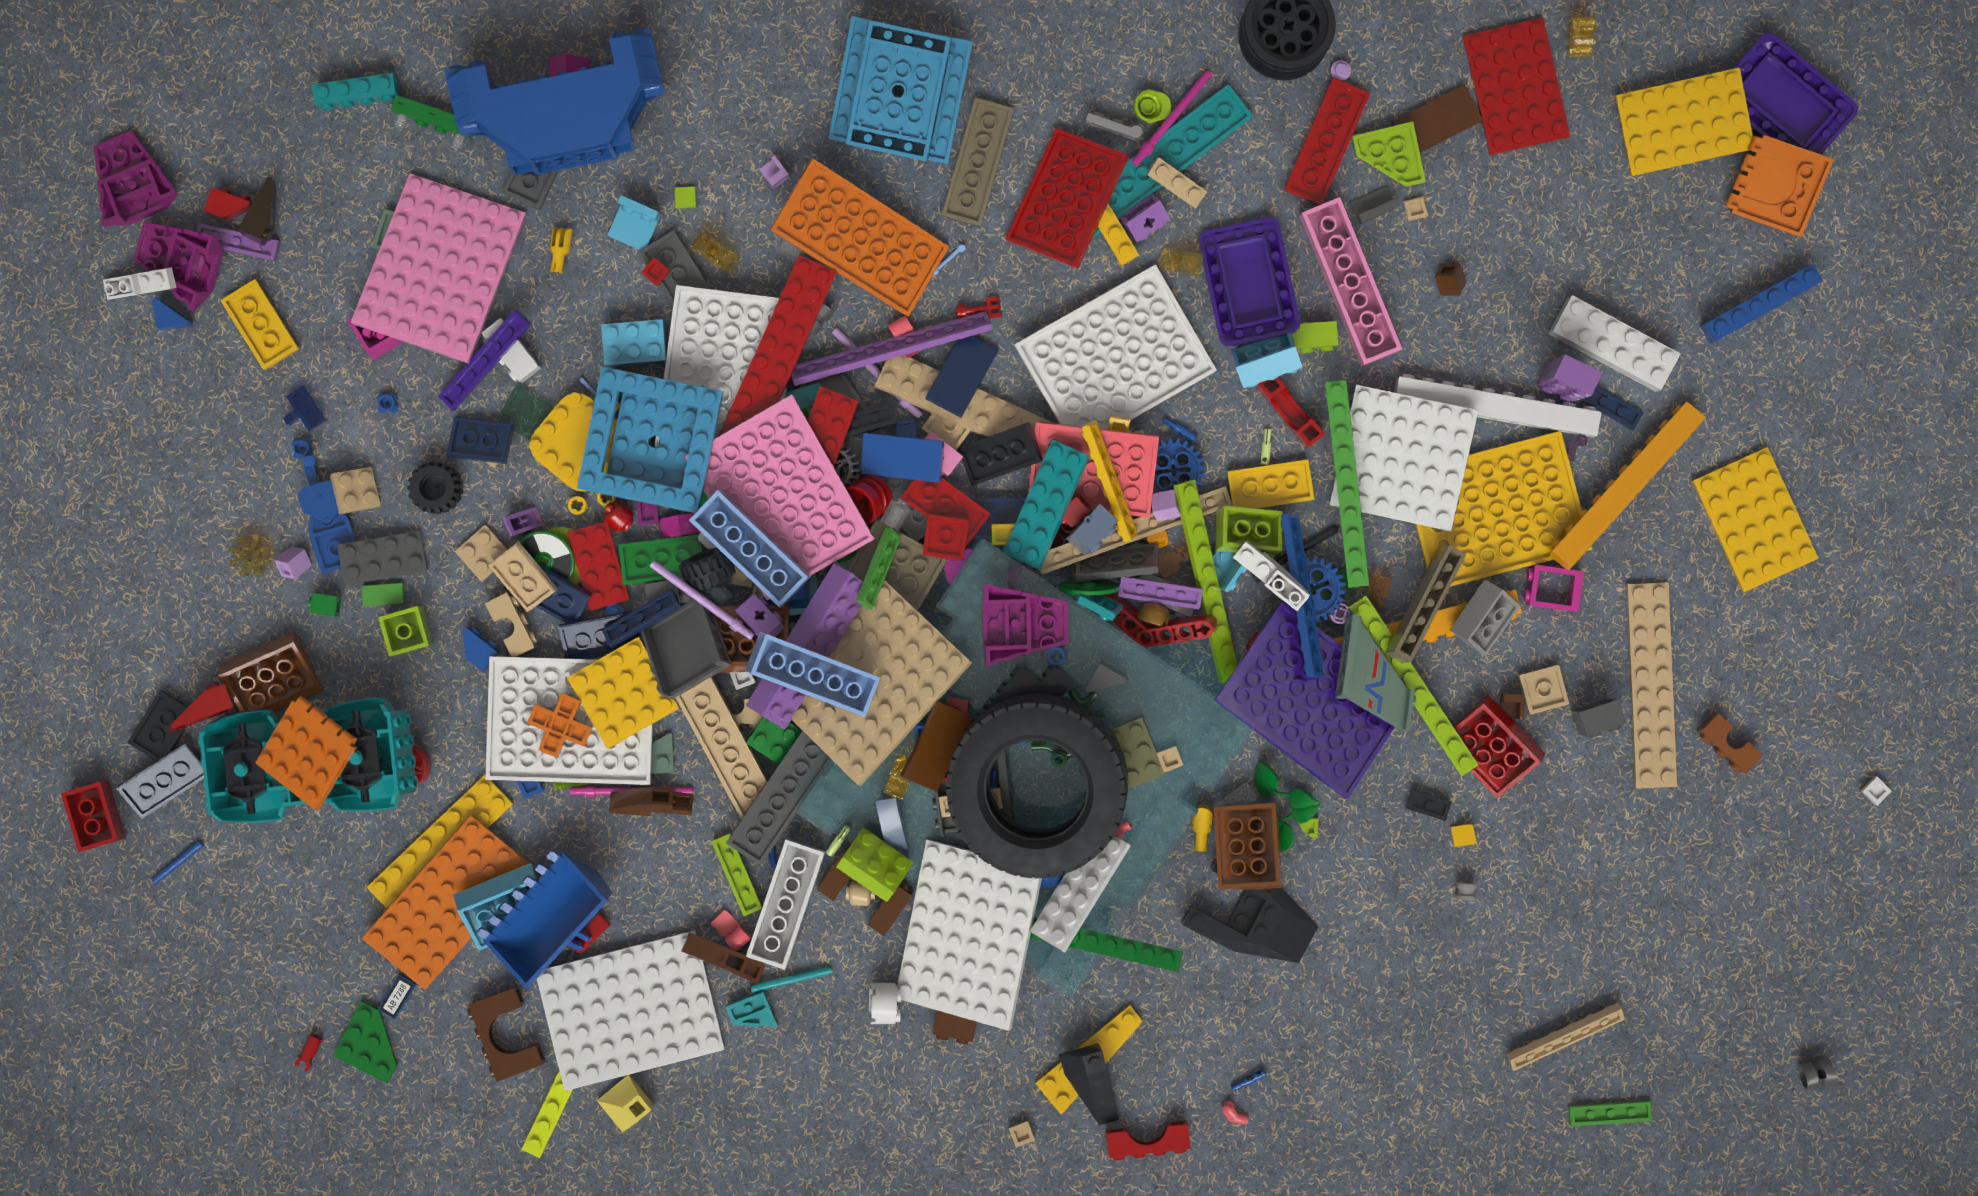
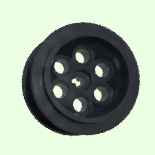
M1249 0L1238 30L1239 45L1244 58L1255 71L1275 80H1294L1312 72L1321 63L1334 39L1336 22L1332 5L1329 0ZM1287 5L1290 11L1283 13L1279 6ZM1305 13L1309 20H1300L1298 14ZM1263 18H1272L1273 24L1266 25L1263 22ZM1285 24L1287 26L1290 24L1292 25L1291 31L1289 29H1283ZM1301 34H1309L1311 40L1308 42L1303 41ZM1272 37L1275 40V45H1268L1265 42V38ZM1287 45L1292 46L1294 53H1286L1284 47Z

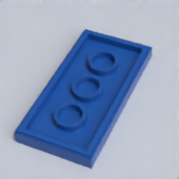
M865 432L863 433L860 474L939 483L942 477L944 441Z

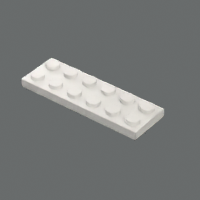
M1114 836L1103 851L1081 868L1065 874L1030 932L1065 953L1129 850L1130 845Z

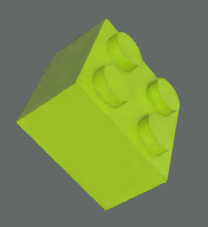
M415 606L378 617L389 657L434 645L423 606Z

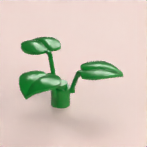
M1258 762L1254 772V783L1258 793L1263 797H1269L1272 793L1274 795L1290 797L1289 804L1292 812L1285 816L1282 821L1278 818L1280 850L1283 853L1292 846L1294 841L1293 830L1286 821L1293 816L1295 821L1300 824L1308 822L1317 812L1321 802L1302 789H1295L1292 793L1276 791L1275 789L1279 786L1277 775L1267 764Z

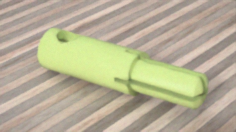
M1269 428L1264 429L1260 465H1269L1271 429Z
M849 825L843 827L827 849L826 853L829 856L833 857L844 842L846 835L851 829Z

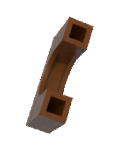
M847 848L844 849L817 888L819 892L832 901L835 900L844 885L851 879L847 874L836 868L847 852ZM901 882L887 902L882 899V903L867 925L885 936L912 897L911 888Z
M518 985L471 1002L467 1009L469 1018L474 1020L476 1028H474L476 1037L482 1041L483 1056L489 1060V1072L492 1078L495 1077L496 1082L536 1068L546 1062L539 1043L520 1050L509 1051L501 1048L494 1040L492 1028L496 1018L501 1014L524 1005Z

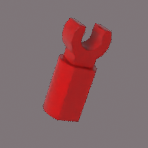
M314 1034L309 1035L301 1052L302 1057L296 1060L295 1067H298L301 1061L306 1063L304 1071L307 1072L312 1067L311 1059L315 1057L323 1038Z

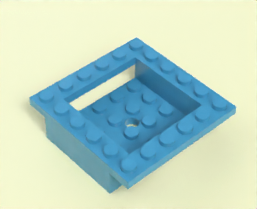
M852 16L828 139L846 142L847 145L922 161L930 160L949 164L973 41ZM901 85L904 88L903 96L896 97L893 94L894 86Z
M602 367L577 489L696 513L701 506L724 391ZM619 392H621L623 395L607 473H603ZM654 436H658L661 441L660 445L656 448L650 445V440Z

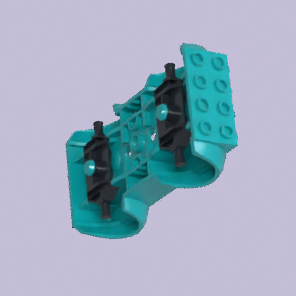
M369 697L340 703L324 710L323 713L328 716V719L331 718L343 727V731L346 730L357 738L354 744L357 747L324 802H329L335 810L384 811L399 807L405 794L417 792L418 779L415 776L414 770L416 760L412 751L413 737L410 733L411 717L408 714V709L395 710L387 698ZM252 710L225 716L208 723L202 732H199L198 743L201 748V766L204 774L203 786L206 793L205 806L208 815L211 814L217 821L231 823L279 821L285 818L289 806L306 804L255 763L280 722L272 710Z

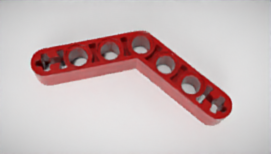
M1117 592L1103 595L1124 605L1121 612L1112 622L1137 644L1145 648L1208 638L1217 627L1216 618L1210 614L1169 620L1167 625L1163 623L1162 626L1137 619L1139 611L1124 598L1118 597ZM1128 619L1134 620L1136 625H1131ZM1182 626L1188 627L1191 632H1185ZM1163 629L1168 630L1171 636L1165 635ZM1143 633L1150 634L1152 639L1146 638Z

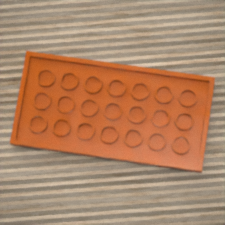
M813 158L810 159L769 229L906 317H909L949 248L948 245Z
M471 814L361 939L426 990L472 938L457 911L453 894L527 865L530 862Z

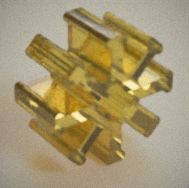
M1573 15L1570 18V27H1568L1569 40L1567 43L1569 57H1590L1593 55V45L1595 46L1596 43L1594 33L1597 29L1596 24H1594L1595 16Z
M242 536L238 538V541L241 542L243 550L238 546L230 547L229 552L240 554V558L229 561L231 567H239V565L243 564L241 571H239L240 575L250 576V571L253 569L254 576H261L265 574V571L262 570L260 563H263L265 566L273 565L274 560L263 558V554L274 551L271 545H264L263 548H260L264 538L253 536V541L250 543V537ZM251 553L255 554V556L252 557L253 560L248 558L251 555Z
M900 754L897 756L883 792L900 800L904 799L911 783L910 780L900 776L908 760L907 757Z

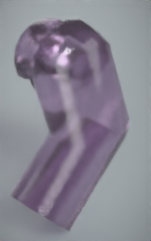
M1575 434L1567 442L1566 452L1569 461H1575L1576 449L1580 445L1585 446L1587 444V436Z
M1019 565L1010 566L1005 582L1010 589L1023 592L1024 590L1018 583L1022 573V568Z

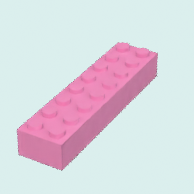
M1336 198L1302 212L1299 216L1360 366H1365L1402 350L1341 198Z

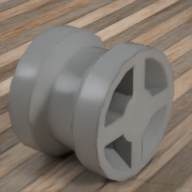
M1456 882L1458 893L1455 895V899L1476 900V895L1474 894L1477 888L1476 883Z

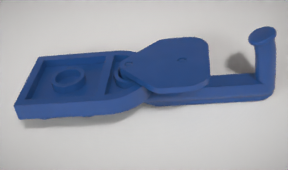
M307 455L304 457L302 464L310 486L300 490L298 499L302 511L312 517L309 522L308 533L321 574L341 569L337 545L356 542L348 518L345 514L339 515L332 482L324 481L319 483L314 469L316 459L313 455Z

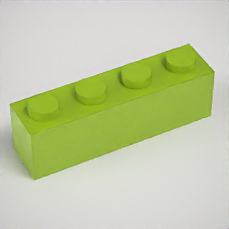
M1337 321L1300 324L1297 332L1291 334L1296 349L1301 350V354L1313 353V349H1321V352L1334 351L1333 348L1339 345Z

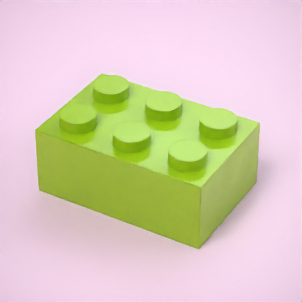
M1233 506L1221 507L1216 511L1215 551L1237 553L1243 544L1248 541L1262 553L1265 552L1269 556H1276L1282 552L1281 515H1283V511Z
M863 827L836 868L887 902L914 862Z

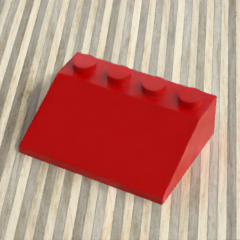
M1489 695L1477 703L1453 726L1478 763V766L1472 769L1471 772L1496 798L1500 797L1537 767L1544 758L1545 752Z

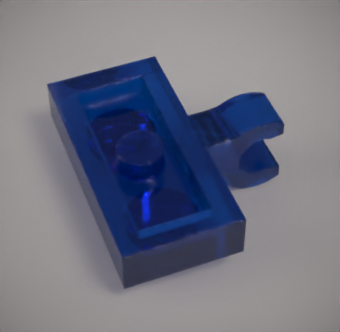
M301 386L286 396L294 408V411L283 417L287 425L290 426L301 419L307 430L311 431L327 421L305 386Z

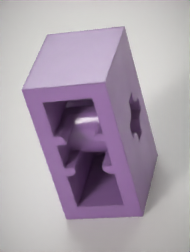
M1151 194L1119 216L1127 232L1136 242L1146 239L1151 232L1163 227L1170 220L1161 201L1154 194Z
M753 594L735 610L739 618L757 637L760 632L775 637L784 629L781 623L783 619L776 611L771 613L768 609L769 604L762 597L758 599ZM761 616L765 619L762 621L761 619H758V617Z

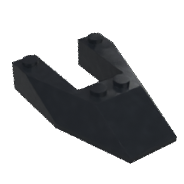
M1217 857L1210 868L1215 873H1217ZM1282 888L1245 889L1227 924L1193 905H1190L1181 922L1183 926L1234 952L1295 963L1300 962L1318 929L1317 925Z

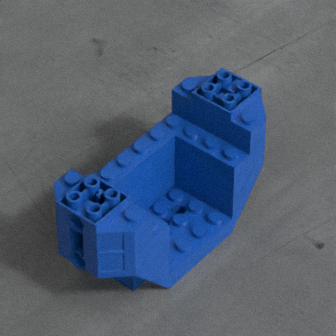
M637 27L632 32L617 31L613 33V36H609L614 64L605 62L599 64L596 68H578L577 72L561 71L557 73V76L553 77L542 75L536 77V80L528 81L527 79L518 80L515 82L516 84L509 86L507 84L495 85L488 65L481 60L470 62V65L463 67L461 65L450 66L448 70L444 71L460 135L486 136L506 151L508 165L513 175L529 172L541 175L552 171L617 159L619 153L635 150L631 131L646 102L665 94L650 28Z

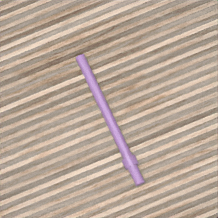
M838 327L833 330L832 334L848 350L857 348ZM875 364L866 365L865 367L878 379L881 370ZM897 398L900 401L899 404L904 409L907 408L917 419L923 415L915 405Z
M653 560L650 564L652 569L729 624V628L733 631L740 632L749 640L753 638L755 633L742 624L743 622L737 617L733 618L656 560Z

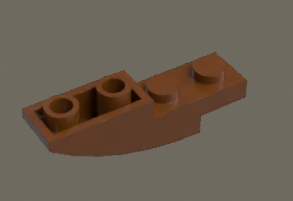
M667 787L621 790L610 794L609 813L650 816L651 812L692 816L694 794L674 792V788Z
M690 932L681 950L683 953L755 984H758L765 965Z

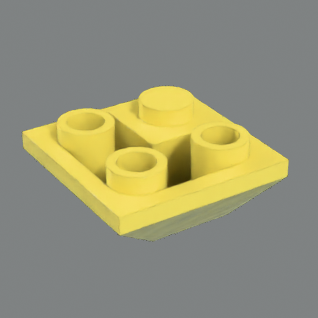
M630 1075L623 1078L597 1100L622 1132L637 1123L655 1106Z

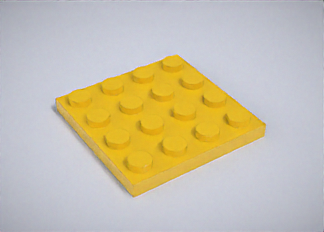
M640 637L635 638L567 677L607 749L680 709L675 698L672 700L658 692L656 678L651 672L652 666Z

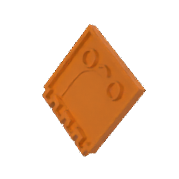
M1762 135L1761 138L1754 136L1748 150L1755 152L1754 156L1746 154L1740 169L1747 173L1746 175L1738 173L1732 188L1739 191L1738 195L1730 193L1725 206L1731 208V213L1802 237L1834 159L1766 135Z
M300 696L297 701L290 703L255 763L312 809L320 810L357 747L354 744L357 738L348 731H343V727L331 718L328 719L325 713L317 707H313L312 703L303 696Z

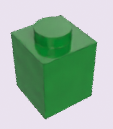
M312 593V597L308 601L310 613L339 617L342 596Z

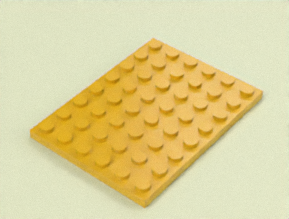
M1561 431L1468 455L1451 531L1415 524L1427 570L1438 548L1448 544L1466 554L1451 586L1554 560L1550 556L1552 552L1550 547L1558 538L1562 540L1566 536L1564 532L1571 524L1575 526L1580 521L1577 517L1582 512Z

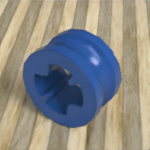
M1062 646L1050 648L1047 653V659L1053 665L1062 664L1066 658V651ZM1055 650H1059V654L1062 653L1063 656L1059 657L1057 661L1054 660V657H1051Z

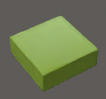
M695 186L675 187L676 209L697 208Z

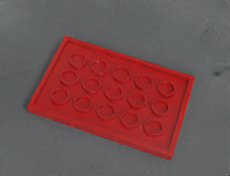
M1543 17L1462 37L1479 112L1483 119L1482 125L1490 156L1570 137Z
M1056 128L1005 239L1008 242L1078 269L1129 156Z

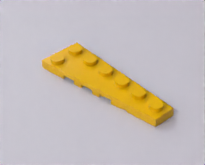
M1129 1004L1076 1049L1099 1043L1103 1051L1105 1063H1107L1143 1020ZM1061 1061L1035 1082L1060 1114L1064 1113L1078 1097V1093L1064 1074Z

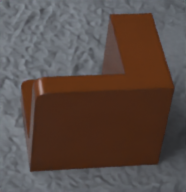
M1461 263L1441 264L1435 275L1440 294L1444 296H1460L1466 285Z
M1501 693L1500 707L1511 718L1524 719L1525 695Z

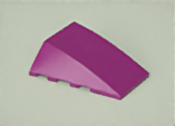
M132 130L94 146L96 172L99 179L97 185L101 200L99 201V206L102 211L101 225L103 227L132 225L168 209L178 195Z
M143 222L134 261L146 271L172 267L176 288L170 290L175 293L174 296L180 301L183 300L191 311H195L214 289L223 251L216 235Z
M989 584L983 585L981 601L982 643L986 667L1069 643L1068 601Z

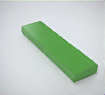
M885 527L856 599L867 610H872L901 539V536L891 527Z
M1651 1100L1568 1105L1571 1127L1653 1121Z

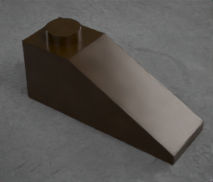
M267 177L238 227L242 236L263 246L272 239L275 225L276 185L270 177Z

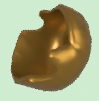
M1148 602L1140 608L1137 619L1162 626L1163 623L1165 625L1168 624L1170 614L1168 609L1162 604Z

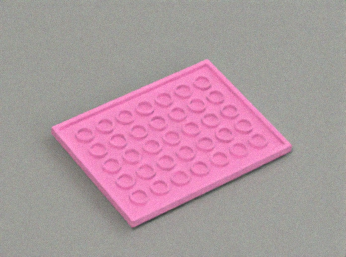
M410 173L351 323L469 364L521 231L526 213Z
M793 395L788 396L714 439L704 492L708 499L717 490H722L810 576L875 539ZM762 591L765 599L769 600L770 598Z

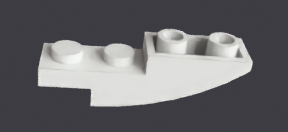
M172 267L103 280L107 300L176 288Z
M1246 541L1233 558L1262 580L1268 589L1296 611L1309 598L1310 594L1289 572L1267 553H1262L1250 542Z

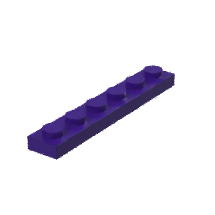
M518 309L514 310L472 357L470 363L464 366L438 397L452 411L456 410L532 323Z

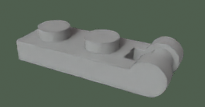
M1098 112L1088 113L1085 124L1133 141L1139 140L1142 135V129L1138 125L1128 127L1123 125V121L1114 118L1112 121L1105 119V116Z

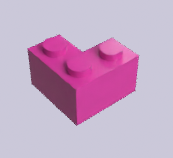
M352 318L347 320L372 360L404 342L351 323Z

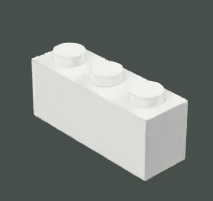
M498 319L481 333L484 336L482 340L484 344L502 325L503 319ZM519 339L499 361L502 366L504 364L507 365L510 369L508 374L515 382L518 380L523 383L541 369L540 365Z

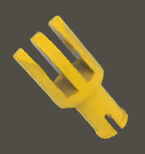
M552 227L549 251L553 253L551 272L563 273L565 256L570 254L573 229Z
M1206 804L1197 806L1193 812L1192 830L1196 833L1195 851H1207L1208 833L1212 831L1213 812Z

